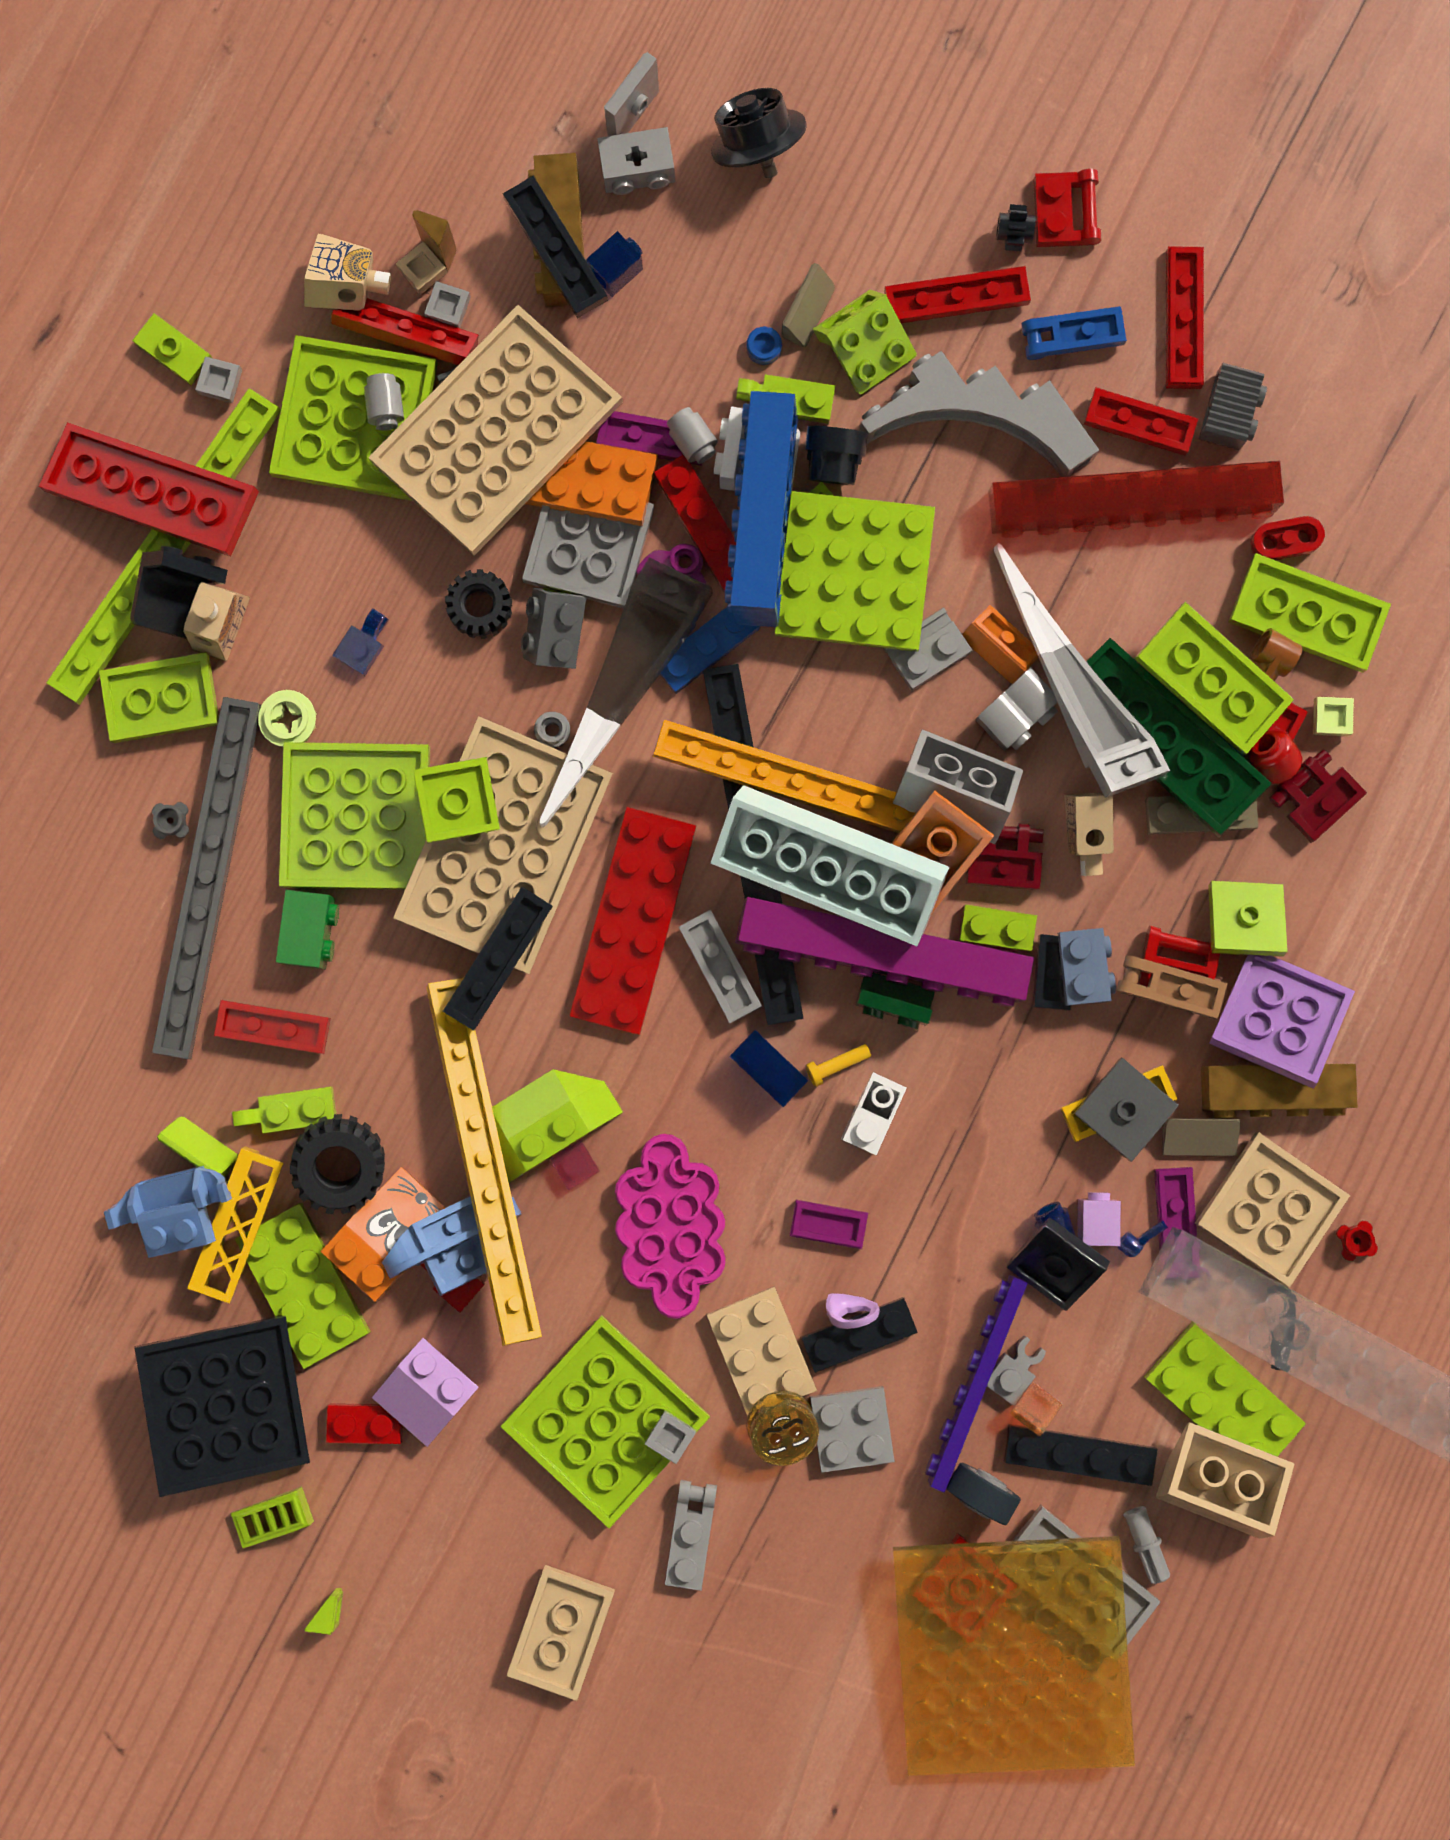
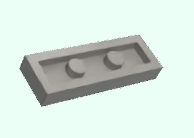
M711 910L679 926L729 1023L762 1007Z

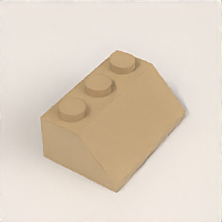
M1189 1422L1166 1462L1156 1498L1256 1538L1275 1536L1295 1463Z

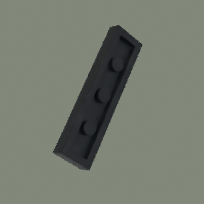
M534 175L502 193L505 202L577 319L607 302L608 296Z
M521 887L443 1012L474 1031L553 906L524 887Z
M1009 1424L1004 1462L1152 1486L1157 1448Z

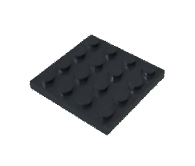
M281 1315L134 1346L159 1497L310 1463L286 1316Z

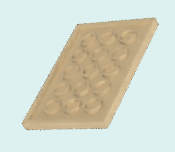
M517 305L368 458L374 466L475 556L623 403V399L560 341Z
M478 716L460 761L487 757L500 830L427 843L426 840L393 919L479 954L520 888L524 887L553 906L514 967L519 971L530 974L613 773L591 765L548 824L542 828L540 818L568 754Z

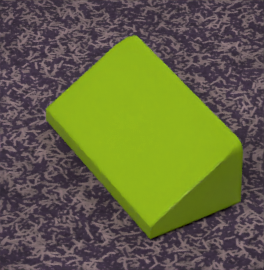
M182 1116L174 1120L157 1136L161 1143L194 1166H204L205 1169L214 1170L225 1178L238 1158L237 1153Z

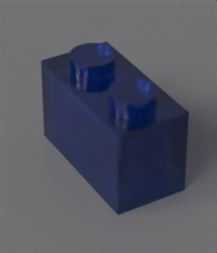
M756 1030L730 1055V1058L782 1108L809 1081Z

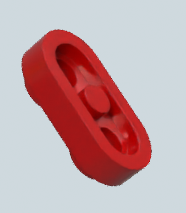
M1310 516L1266 523L1261 525L1252 535L1251 549L1254 555L1257 553L1273 560L1311 554L1323 543L1325 530L1319 520ZM1298 533H1306L1309 541L1306 543L1300 541ZM1263 539L1272 540L1274 548H1266L1263 545Z

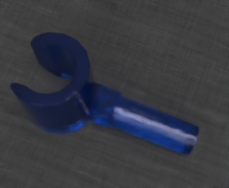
M1162 1220L1142 1233L1138 1238L1130 1231H1127L1120 1238L1118 1249L1128 1257H1136L1150 1239L1167 1229L1168 1226Z

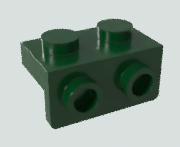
M873 972L871 978L863 977L855 1005L863 1008L862 1014L882 1020L884 1014L898 1018V1025L918 1030L919 1025L926 1026L929 1024L933 1011L930 1008L935 992L922 989L921 986L911 983L901 985L887 982L886 976Z

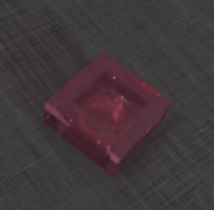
M582 1140L550 1158L551 1163L568 1190L600 1171Z

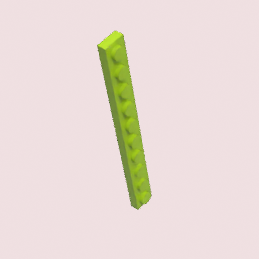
M248 388L195 466L235 479L280 414L281 410L279 407ZM151 530L46 683L80 705L99 678V671L106 668L134 627L130 616L142 552L161 551V546H169L183 550L184 554L191 543Z

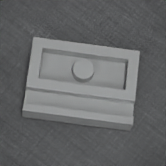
M945 608L940 609L922 621L918 652L883 648L911 692L973 651L955 623L947 615Z

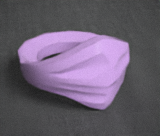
M831 1293L826 1300L827 1316L831 1324L841 1329L858 1328L868 1325L877 1319L880 1311L876 1302L863 1297ZM857 1311L870 1312L867 1316L856 1320L842 1318L847 1313Z

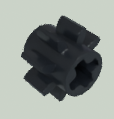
M1010 204L1008 213H999L996 240L1004 241L1005 250L1022 252L1024 243L1033 242L1036 216L1027 215L1026 205Z

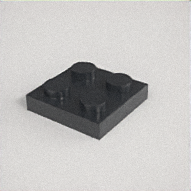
M1049 1217L1015 1253L1006 1268L1067 1311L1107 1270L1110 1261Z

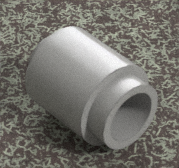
M379 373L367 377L364 393L368 423L375 425L377 430L382 431L397 428L398 423L404 420L400 384L396 382L395 375Z
M687 407L677 412L668 420L669 435L688 462L697 461L698 464H701L715 454L716 450L714 447L718 440L698 412L693 413L691 408Z

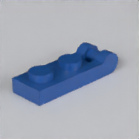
M1121 306L1033 318L1021 323L1023 335L1027 336L1028 345L1025 347L1028 360L1123 346L1127 341ZM1050 331L1052 340L1042 342L1041 333Z

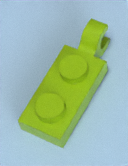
M765 374L764 384H759L750 379L739 378L736 399L750 401L751 391L795 394L798 419L829 424L835 385Z
M330 1086L258 1097L259 1108L232 1112L234 1126L261 1123L262 1133L305 1128L311 1123L315 1125L318 1123L319 1118L325 1116L327 1119H333L334 1114H336L333 1087Z

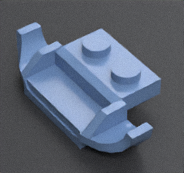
M200 1166L147 1179L135 1184L126 1191L123 1198L117 1204L104 1211L108 1229L128 1223H138L148 1258L208 1245L216 1241L206 1206L220 1201L221 1203L227 1202L232 1199L231 1192L228 1191L223 1175Z
M471 1196L411 1224L398 1238L382 1262L390 1279L415 1265L418 1266L424 1263L439 1295L442 1296L487 1273ZM512 1197L515 1215L517 1218L521 1216L522 1213L519 1207L517 1206L514 1197Z

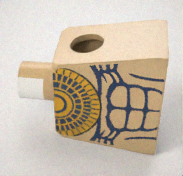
M318 234L304 278V306L360 311L364 309L368 292L389 294L391 273L373 270V252L369 248Z
M201 582L183 630L191 648L227 661L250 598Z
M1103 793L1064 795L1069 853L1080 855L1082 876L1102 875V854H1110L1114 850L1113 795L1106 798ZM1093 830L1094 839L1091 843L1087 844L1086 835L1089 831Z

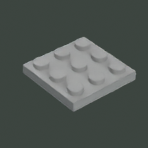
M648 502L643 526L611 521L606 518L590 517L587 514H574L568 510H553L549 506L542 505L522 577L523 583L567 594L581 595L592 601L627 609L654 512V504Z

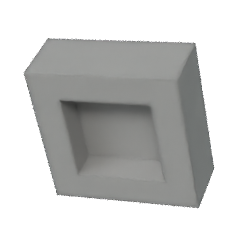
M435 281L424 313L425 317L460 328L471 298L470 292Z
M205 356L195 390L199 395L233 403L242 368L240 365Z
M665 1410L645 1441V1445L677 1464L694 1437L696 1429Z

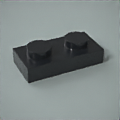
M1038 935L1033 1008L1071 1010V1005L1065 1006L1058 936Z

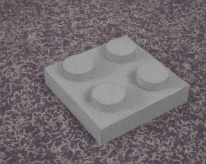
M883 1386L810 1396L812 1413L815 1419V1433L821 1473L895 1462Z

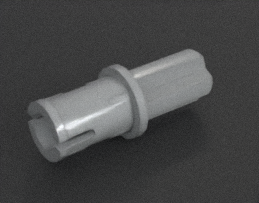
M1140 1506L1126 1511L1123 1516L1127 1521L1135 1542L1133 1550L1139 1553L1149 1581L1152 1584L1166 1581L1170 1577V1572L1159 1546L1162 1540L1155 1535L1146 1507Z

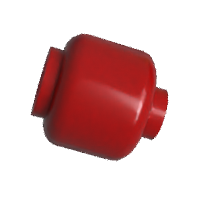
M1279 730L1266 731L1248 752L1249 763L1272 784L1284 783L1294 777L1301 768L1303 760L1301 752L1292 738L1284 731Z

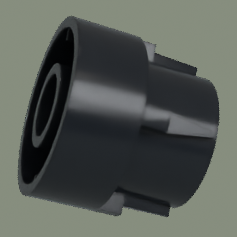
M807 426L805 450L808 451L807 460H809L808 480L840 485H855L858 465H861L862 457L866 455L868 433L838 427Z

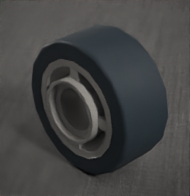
M963 1462L959 1463L946 1488L973 1512L1003 1525L1008 1524L1021 1501V1498L1008 1489L1005 1483L979 1468L977 1470Z

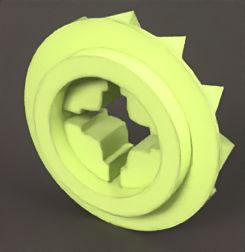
M281 690L273 693L263 702L258 714V723L262 734L268 741L283 747L284 742L308 741L312 731L316 729L317 713L311 701L300 692ZM284 705H286L292 715L302 716L292 722L291 733L286 725L276 722L284 717V711H286Z

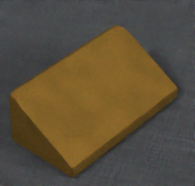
M414 210L412 216L421 242H424L446 267V270L449 271L457 250L449 222L446 219Z

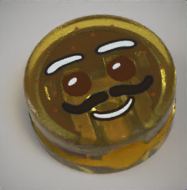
M791 1391L769 1393L752 1406L747 1416L746 1427L753 1449L763 1461L777 1466L795 1464L806 1458L817 1444L819 1437L817 1420L810 1404L797 1393Z

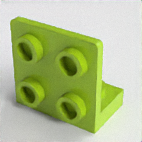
M871 289L813 328L818 340L833 348L855 391L859 394L869 390L917 355L886 294Z

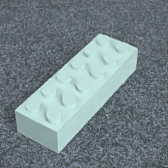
M744 785L732 799L711 860L713 865L915 946H918L949 870V867Z

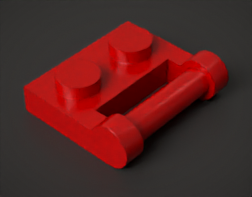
M1084 169L1079 172L1035 173L1033 182L1036 246L1063 247L1099 244L1102 239L1101 229L1097 228L1095 186L1099 183L1098 171L1095 169ZM1071 188H1081L1082 230H1073Z
M1148 927L1142 959L1215 980L1220 953H1212L1211 939L1208 942L1161 932L1159 927ZM1158 946L1205 956L1204 966L1157 956ZM1140 972L1137 984L1147 987L1151 974Z

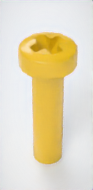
M864 1044L819 1065L812 1061L805 1065L811 1083L818 1087L823 1084V1078L870 1058L871 1053L868 1046Z

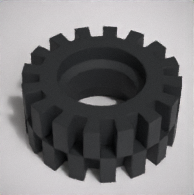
M477 569V573H472L471 570L466 571V576L462 578L458 575L454 579L456 583L453 586L450 584L447 589L449 595L445 596L446 611L452 623L457 627L458 631L462 634H468L471 638L480 636L481 639H486L488 634L497 635L499 633L498 629L501 627L504 629L507 626V619H511L512 599L504 582L490 571L488 574L484 573L483 569ZM482 591L492 597V609L483 617L471 616L466 611V600L474 592Z

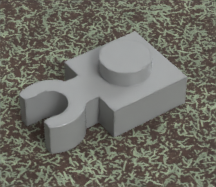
M1026 1336L1021 1337L1017 1342V1354L1014 1358H1011L1004 1352L996 1363L987 1384L990 1389L1013 1406L1016 1405L1036 1377L1028 1368L1030 1365L1041 1362L1046 1353L1040 1347L1033 1356L1026 1355L1025 1346L1030 1341Z

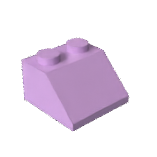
M422 1338L373 1395L372 1399L428 1447L479 1387Z

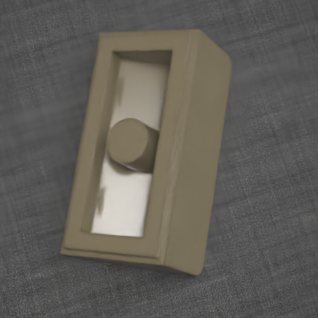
M816 263L811 265L782 323L783 338L801 347L808 345L814 333L813 328L818 325L835 290L833 281L821 266Z
M1167 1119L1162 1125V1155L1236 1156L1240 1119Z

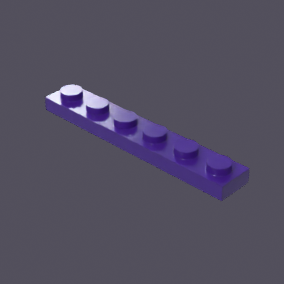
M1009 1275L1007 1282L1001 1280L994 1296V1301L998 1302L997 1308L993 1316L988 1314L985 1318L980 1335L985 1338L980 1350L974 1349L969 1358L966 1370L971 1371L966 1385L960 1384L955 1393L953 1405L957 1406L952 1420L948 1418L945 1420L939 1435V1440H942L943 1444L938 1455L932 1453L925 1470V1474L929 1476L928 1483L930 1487L944 1493L1028 1284L1024 1280Z

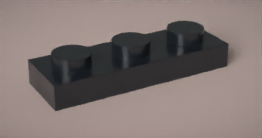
M901 1297L879 1306L880 1311L877 1319L868 1325L858 1328L841 1329L832 1324L801 1336L814 1372L816 1373L918 1333L905 1298ZM865 1311L846 1320L860 1319L867 1316L870 1312Z

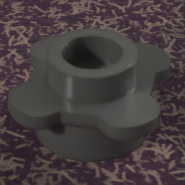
M178 802L174 806L162 803L156 804L152 809V814L154 815L153 823L155 825L153 834L159 839H164L170 835H176L179 838L187 836L189 833V827L186 825V815L189 811L187 805L182 802ZM170 817L174 819L172 824L168 823Z

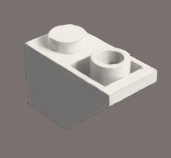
M873 1072L853 1110L841 1140L877 1155L907 1088Z

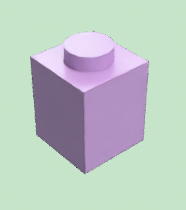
M1088 1192V1199H1078V1238L1089 1246H1120L1121 1201L1110 1200V1193Z

